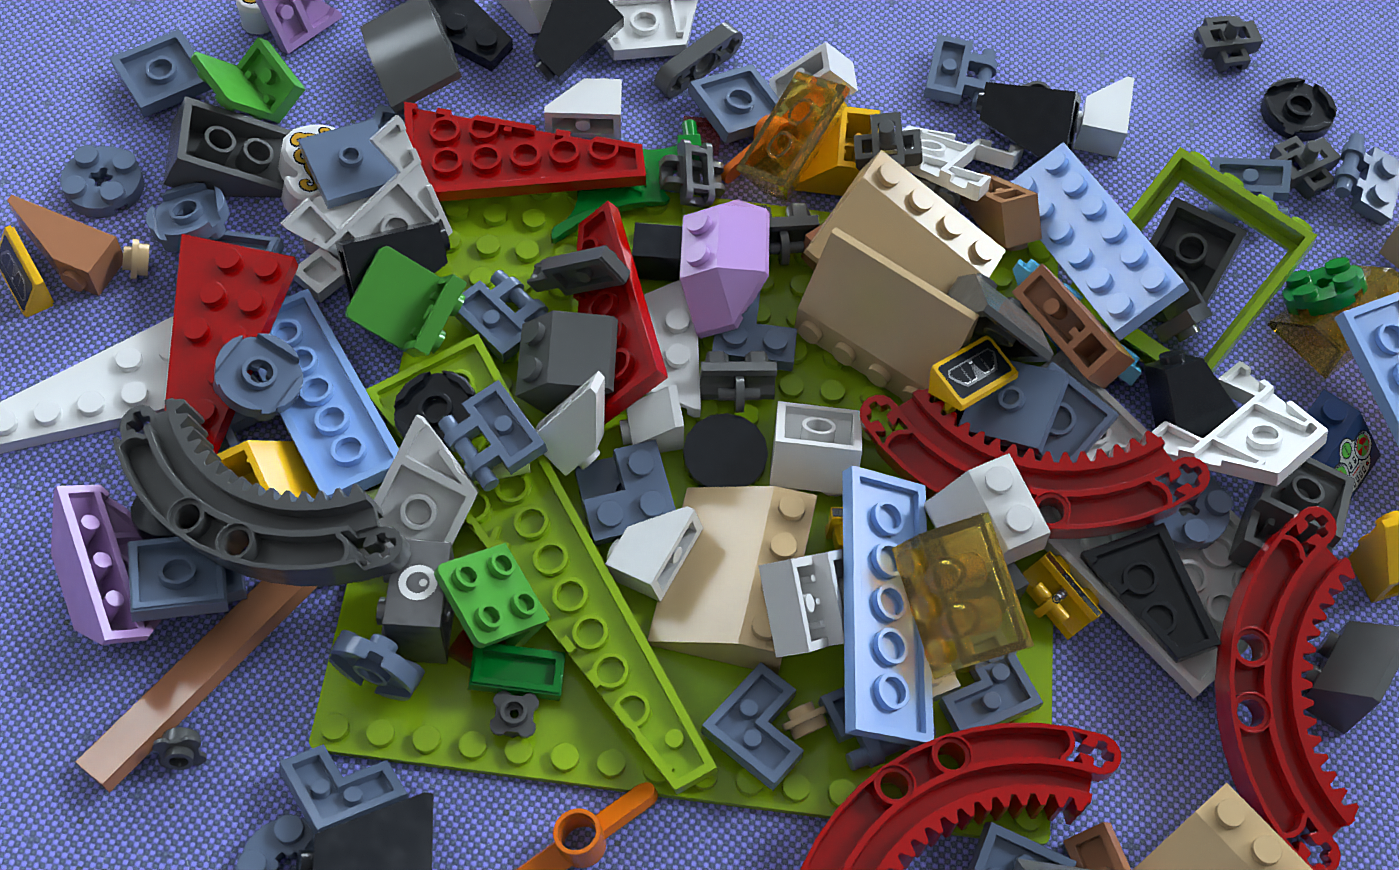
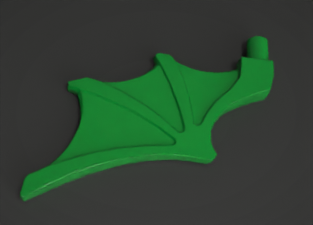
M691 119L682 122L683 135H677L676 145L657 150L643 149L646 185L577 191V201L573 211L566 220L552 229V244H556L577 232L579 223L606 201L615 205L619 209V213L640 207L668 205L670 197L666 194L665 190L660 189L659 161L665 155H678L677 145L682 139L690 140L692 145H702L696 122ZM692 155V160L699 161V156Z

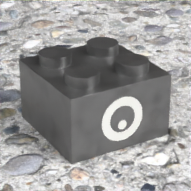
M407 539L411 547V556L408 563L401 570L383 576L384 583L389 584L387 597H379L377 625H383L382 636L389 638L397 644L396 654L412 662L447 664L454 610L435 579L434 571L441 563L454 560L452 543Z

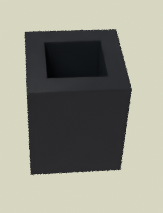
M635 222L632 256L639 279L671 282L679 280L682 226Z

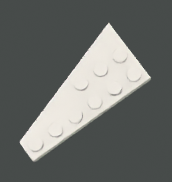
M173 316L1 401L0 454L120 428V422L125 413L135 406H150L156 413L165 411L164 400H166Z

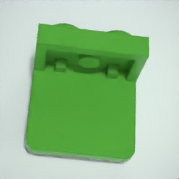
M259 37L237 66L199 52H194L190 58L198 69L197 75L212 88L216 94V101L222 107L233 112L239 110L248 113L258 120L264 118L280 123L306 90L271 43Z
M385 246L376 253L349 302L345 315L348 320L414 358L428 356L430 352L435 353L444 341L446 332L442 329L449 316L454 317L461 309L465 301V295L462 292L467 282L454 274L439 277L393 248Z
M506 543L441 563L434 571V577L472 644L478 648H484L502 640H505L507 645L523 646L550 620Z

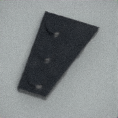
M430 0L440 16L444 32L452 43L455 53L493 71L513 49L512 38L474 0Z
M1164 523L1081 552V560L1176 663L1217 649L1221 645V641Z

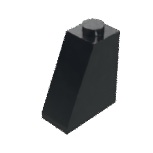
M553 0L533 48L534 60L536 61L533 65L534 68L547 82L553 79L561 86L624 27V16L609 0Z
M986 82L984 92H979L976 113L980 114V120L987 126L1042 159L1063 142L1072 151L1081 97L1076 91Z
M433 221L335 242L349 301H351L376 253L382 247L389 246L433 273H436L448 263L446 252H450V241L445 228L440 229L439 223Z
M1171 350L1161 353L1159 360L1144 365L1155 428L1164 421H1167L1200 438H1205L1238 411L1203 358L1186 355L1184 350Z
M421 793L316 833L305 847V850H299L296 870H432L434 793Z

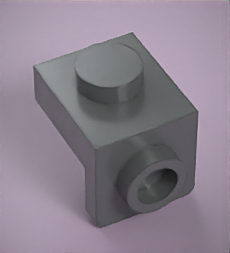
M1193 282L1186 283L1189 289L1187 293L1162 310L1168 321L1154 328L1161 343L1174 336L1180 343L1201 331L1198 323L1213 315Z

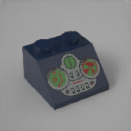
M1323 389L1307 413L1328 429L1326 444L1316 451L1311 458L1354 478L1352 499L1381 454L1361 412Z

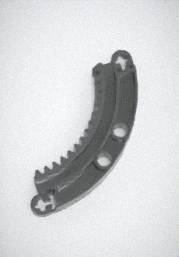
M172 397L164 400L166 411L156 413L150 406L145 405L131 408L125 413L120 422L122 439L112 438L124 474L136 495L152 515L191 548L216 564L241 575L276 584L334 586L362 582L392 574L401 570L409 561L411 547L408 540L394 527H380L379 519L384 518L382 509L358 484L352 485L349 496L340 488H336L332 499L323 490L318 491L315 499L306 491H302L297 498L289 490H285L281 495L272 487L266 491L258 483L252 485L244 477L239 478L221 462V458L213 451V444L206 439L209 434L201 426L205 422L204 418L184 399H174ZM143 430L144 434H140L137 432ZM391 542L394 546L389 549V556L383 558L380 553L385 551V544ZM248 545L246 550L241 553V551ZM364 548L369 555L364 556L359 549Z

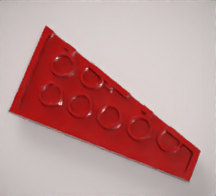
M404 102L405 130L413 148L416 149L420 157V164L429 184L433 186L439 202L646 185L642 144L599 136L588 140L571 137V131L556 129L555 133L536 130V125L482 115H476L473 118L452 115V110L437 108V111L433 112L418 109L415 103Z
M606 201L579 223L577 251L607 245L610 250L616 253L631 273L624 285L573 294V298L578 301L577 313L609 315L618 319L614 392L605 395L604 425L668 378L619 209L609 201Z
M181 234L166 399L172 397L174 399H184L204 418L205 422L201 426L209 434L206 439L213 444V451L218 454L236 411L228 407L213 389L214 366L217 356L223 346L235 337L243 335L242 339L247 337H257L258 333H270L299 265L294 256ZM249 369L247 373L252 375L253 371Z

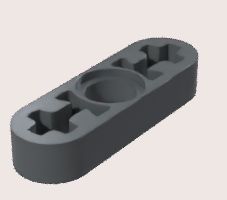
M728 22L720 24L667 61L658 70L654 79V85L669 98L678 96L689 88L690 81L703 78L731 58L740 48L743 34Z

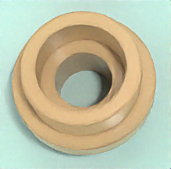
M134 238L132 246H124L122 270L131 271L130 279H137V275L148 276L150 244L139 243V239Z
M811 701L788 711L787 715L790 721L782 726L784 731L790 730L793 739L796 740L827 726L823 716L827 711L824 706L815 709Z

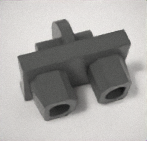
M791 203L786 207L785 217H772L770 207L767 205H756L766 208L770 213L769 255L778 254L779 264L789 265L790 254L804 252L805 235L819 226L818 215H811L806 203Z
M709 351L706 354L705 362H701L700 399L733 401L735 413L744 412L745 401L774 399L777 362H769L765 351H750L748 354H745L744 362H729L728 354L724 351Z

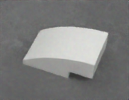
M843 549L758 565L776 658L808 653L828 646L844 644Z

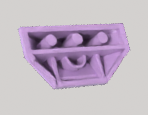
M737 199L683 216L680 281L696 334L700 339L737 329L743 320L742 314L753 303L769 276L770 213L766 208Z
M102 485L56 486L53 496L51 556L74 630L101 645L146 641L162 619L132 622L128 541L143 540L133 525L131 512L108 497L110 493Z

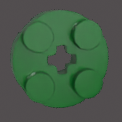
M1339 257L1326 262L1324 267L1309 272L1307 270L1293 272L1286 280L1287 286L1283 289L1282 295L1289 313L1299 316L1297 309H1308L1310 316H1319L1350 306L1356 302L1354 294L1360 291V289L1365 294L1368 285L1362 268L1350 265L1349 259L1346 257Z

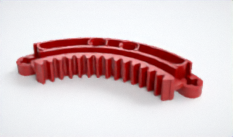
M919 388L912 392V398L900 406L890 397L874 395L866 399L860 408V423L863 430L876 445L878 455L902 479L925 485L926 498L928 499L932 498L968 470L1009 453L1037 507L1040 509L1044 506H1051L1057 509L1061 515V520L1056 523L1046 522L1051 531L1048 539L1091 538L1138 529L1176 513L1179 507L1198 498L1205 491L1210 481V471L1202 460L1185 456L1173 462L1163 448L1166 444L1161 436L1158 437L1149 430L1144 433L1140 443L1134 438L1130 439L1125 451L1118 444L1114 445L1109 457L1100 448L1097 449L1092 461H1090L1085 451H1080L1076 462L1072 463L1067 452L1062 453L1059 462H1054L1050 451H1046L1041 460L1038 461L1035 459L1033 449L1030 448L1023 457H1018L1015 444H1012L1005 452L1000 451V439L998 438L989 445L984 444L985 432L982 430L973 437L969 436L971 424L965 422L956 427L957 413L951 412L944 415L945 402L942 400L934 402V396L928 393L929 388L923 390ZM876 407L880 412L889 411L887 423L891 430L894 431L886 438L884 444L879 437H885L886 430L878 420L870 422L872 418L871 410ZM898 423L904 430L895 431ZM1181 469L1187 474L1194 471L1198 475L1194 482L1195 488L1189 483L1177 488L1173 495L1179 498V500L1173 503L1172 494L1168 487L1177 482L1182 474ZM1166 477V485L1159 480Z
M1318 506L1307 507L1294 515L1278 532L1271 535L1265 541L1247 566L1233 593L1220 634L1221 645L1217 648L1215 697L1222 748L1239 795L1313 870H1336L1340 864L1341 854L1339 846L1332 836L1341 827L1350 826L1356 820L1354 817L1359 806L1357 803L1343 805L1342 800L1347 793L1346 788L1332 789L1330 785L1336 778L1337 773L1335 771H1322L1321 766L1329 757L1327 754L1314 753L1313 748L1322 739L1321 736L1308 734L1307 729L1315 725L1317 720L1316 718L1304 715L1303 710L1313 706L1314 701L1301 695V691L1312 688L1313 683L1301 677V674L1313 670L1314 667L1303 657L1316 652V648L1308 641L1321 634V631L1314 625L1326 620L1327 615L1322 610L1333 606L1335 601L1332 596L1343 592L1345 589L1343 584L1354 579L1356 576L1351 567L1352 563L1347 557L1338 560L1326 547L1336 535L1337 526L1332 514L1325 508ZM1313 520L1318 522L1320 527L1316 531L1317 534L1305 539L1302 543L1295 539L1296 536L1300 535L1308 527L1309 522ZM1239 640L1245 641L1252 650L1251 661L1244 659L1239 654L1237 647ZM1239 704L1245 705L1250 710L1252 715L1250 726H1246L1239 720L1237 715ZM1306 826L1310 833L1302 834L1300 837L1309 846L1320 845L1323 851H1321L1319 857L1323 863L1309 864L1307 858L1311 852L1302 841L1290 844L1286 838L1296 837L1301 834Z
M1000 723L972 727L940 736L908 750L882 766L862 782L830 817L816 837L800 870H906L914 857H920L927 845L930 847L934 846L941 835L945 838L949 837L956 826L961 830H965L972 819L980 825L989 814L995 821H999L1006 810L1012 819H1017L1022 811L1026 809L1030 819H1035L1041 810L1044 809L1048 821H1053L1061 811L1063 812L1065 823L1071 825L1091 803L1093 794L1089 793L1091 781L1100 782L1107 780L1121 763L1120 748L1112 738L1104 734L1071 726L1046 723ZM1075 741L1080 742L1081 744L1076 750L1080 753L1074 759V762L1067 761L1075 748ZM1095 748L1101 750V758L1106 760L1101 767L1095 766L1094 758L1087 755L1091 754ZM944 754L951 756L956 760L959 768L953 770L945 768L940 763L938 756ZM885 783L896 785L902 792V798H888L883 794L880 785Z

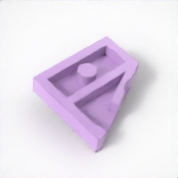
M255 0L280 51L287 54L343 17L340 11L330 7L323 0Z

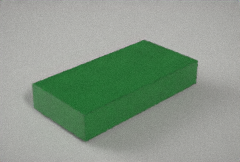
M496 643L484 648L473 646L468 690L491 693L507 691L510 695L524 696L526 693H532L539 699L559 701L562 693L566 653Z

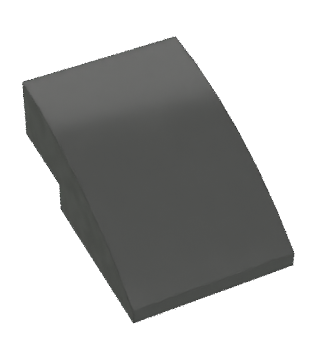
M408 0L360 26L377 77L395 113L404 109V102L415 103L462 78L452 43L445 34L440 16L430 0Z
M1310 457L1278 486L1256 482L1238 525L1228 559L1247 568L1271 535L1278 532L1294 515L1311 506L1325 508L1336 521V535L1326 546L1332 553L1333 548L1343 536L1355 479ZM1315 520L1309 522L1308 527L1300 535L1296 536L1295 539L1302 543L1305 539L1317 534L1316 531L1320 525Z

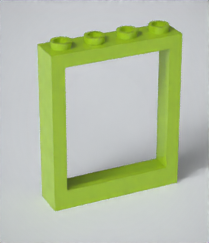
M1180 147L1127 213V216L1141 232L1182 182L1287 250L1284 257L1203 358L1214 373L1308 254L1318 235L1312 232V227L1303 219L1295 216L1290 218L1279 211L1277 204L1269 197L1262 194L1256 196L1245 189L1242 181L1233 174L1227 172L1222 174L1211 167L1208 159L1196 151L1189 153ZM1072 283V284L1070 285V287H1072L1073 289H1075L1077 292H1079V293L1083 296V298H1082V300H1081L1080 302H1081V303L1111 332V334L1117 339V337L1114 335V333H1113V332L1110 330V328L1106 325V323H1105V322L1103 321V319L1099 316V314L1095 311V309L1091 306V304H1090V303L1088 302V300L1084 297V295L1080 292V290L1076 287V285H1075L1074 283ZM1138 328L1119 341L1120 344L1133 351L1140 358L1139 361L1144 364L1157 361L1161 353L1170 351Z

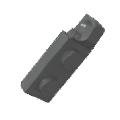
M607 245L545 258L535 264V269L527 283L536 292L558 288L567 296L624 285L631 271L618 258L615 252L610 250Z

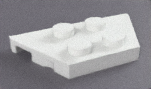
M678 280L644 294L668 375L666 380L646 395L666 386L677 384L681 407L687 409V415L700 417L698 335L695 331L681 281Z
M417 414L374 498L375 503L382 509L384 518L379 519L380 527H394L406 539L451 542L453 545L480 490L426 419ZM387 542L385 544V551L380 553V555L385 558L386 555H389V549L394 545L391 542ZM364 548L359 549L364 556L369 555Z

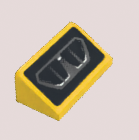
M11 225L5 227L0 240V272L23 315L30 317L54 306V301L17 231Z
M984 336L931 367L928 393L963 411L1018 378L1019 372L990 337Z

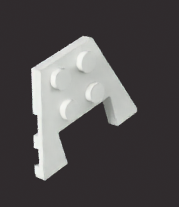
M609 0L624 16V27L604 44L614 61L674 56L688 47L698 0Z
M395 115L369 139L375 148L396 169L397 173L338 229L308 198L280 222L283 228L337 257L339 256L335 242L426 221L438 222L440 229L445 228L448 236L453 232L433 186L429 184L420 164V157L407 135L406 126L399 115Z
M907 126L903 129H920L923 162L920 165L905 167V169L912 174L974 201H978L988 192L991 177L963 168L975 159L1012 170L1021 162L1024 148L1019 145L1010 144L1009 151L991 148V140L978 138L972 144L955 141L956 135L952 133ZM897 149L885 150L884 152L887 155L897 154Z
M1239 361L1218 378V381L1230 398L1245 404L1205 438H1200L1167 421L1160 424L1152 433L1158 437L1161 436L1166 444L1163 448L1173 462L1185 456L1195 457L1202 460L1210 471L1278 486L1326 444L1328 429L1293 401L1286 403L1274 394L1273 385L1265 379L1257 381L1250 375L1251 368Z

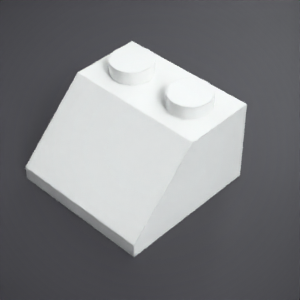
M778 401L769 486H778L795 491H818L828 496L843 495L842 472L852 465L860 467L862 456L860 411Z
M1009 453L968 470L924 503V508L963 584L1045 549L1051 533Z

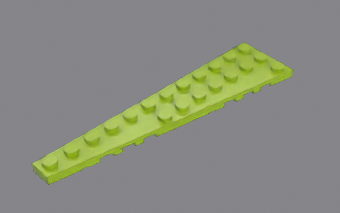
M479 334L365 389L375 407L402 442L404 439L395 426L394 404L396 396L403 386L419 374L429 371L431 374L452 371L464 377L473 387L476 394L499 380L516 403ZM481 433L472 439V443L479 453L490 446ZM450 451L464 469L465 463L459 454ZM542 454L529 463L530 473L499 479V484L490 491H484L480 484H476L480 491L465 519V523L486 549L506 543L550 618L545 626L674 792L679 794L717 773L718 769L546 456Z

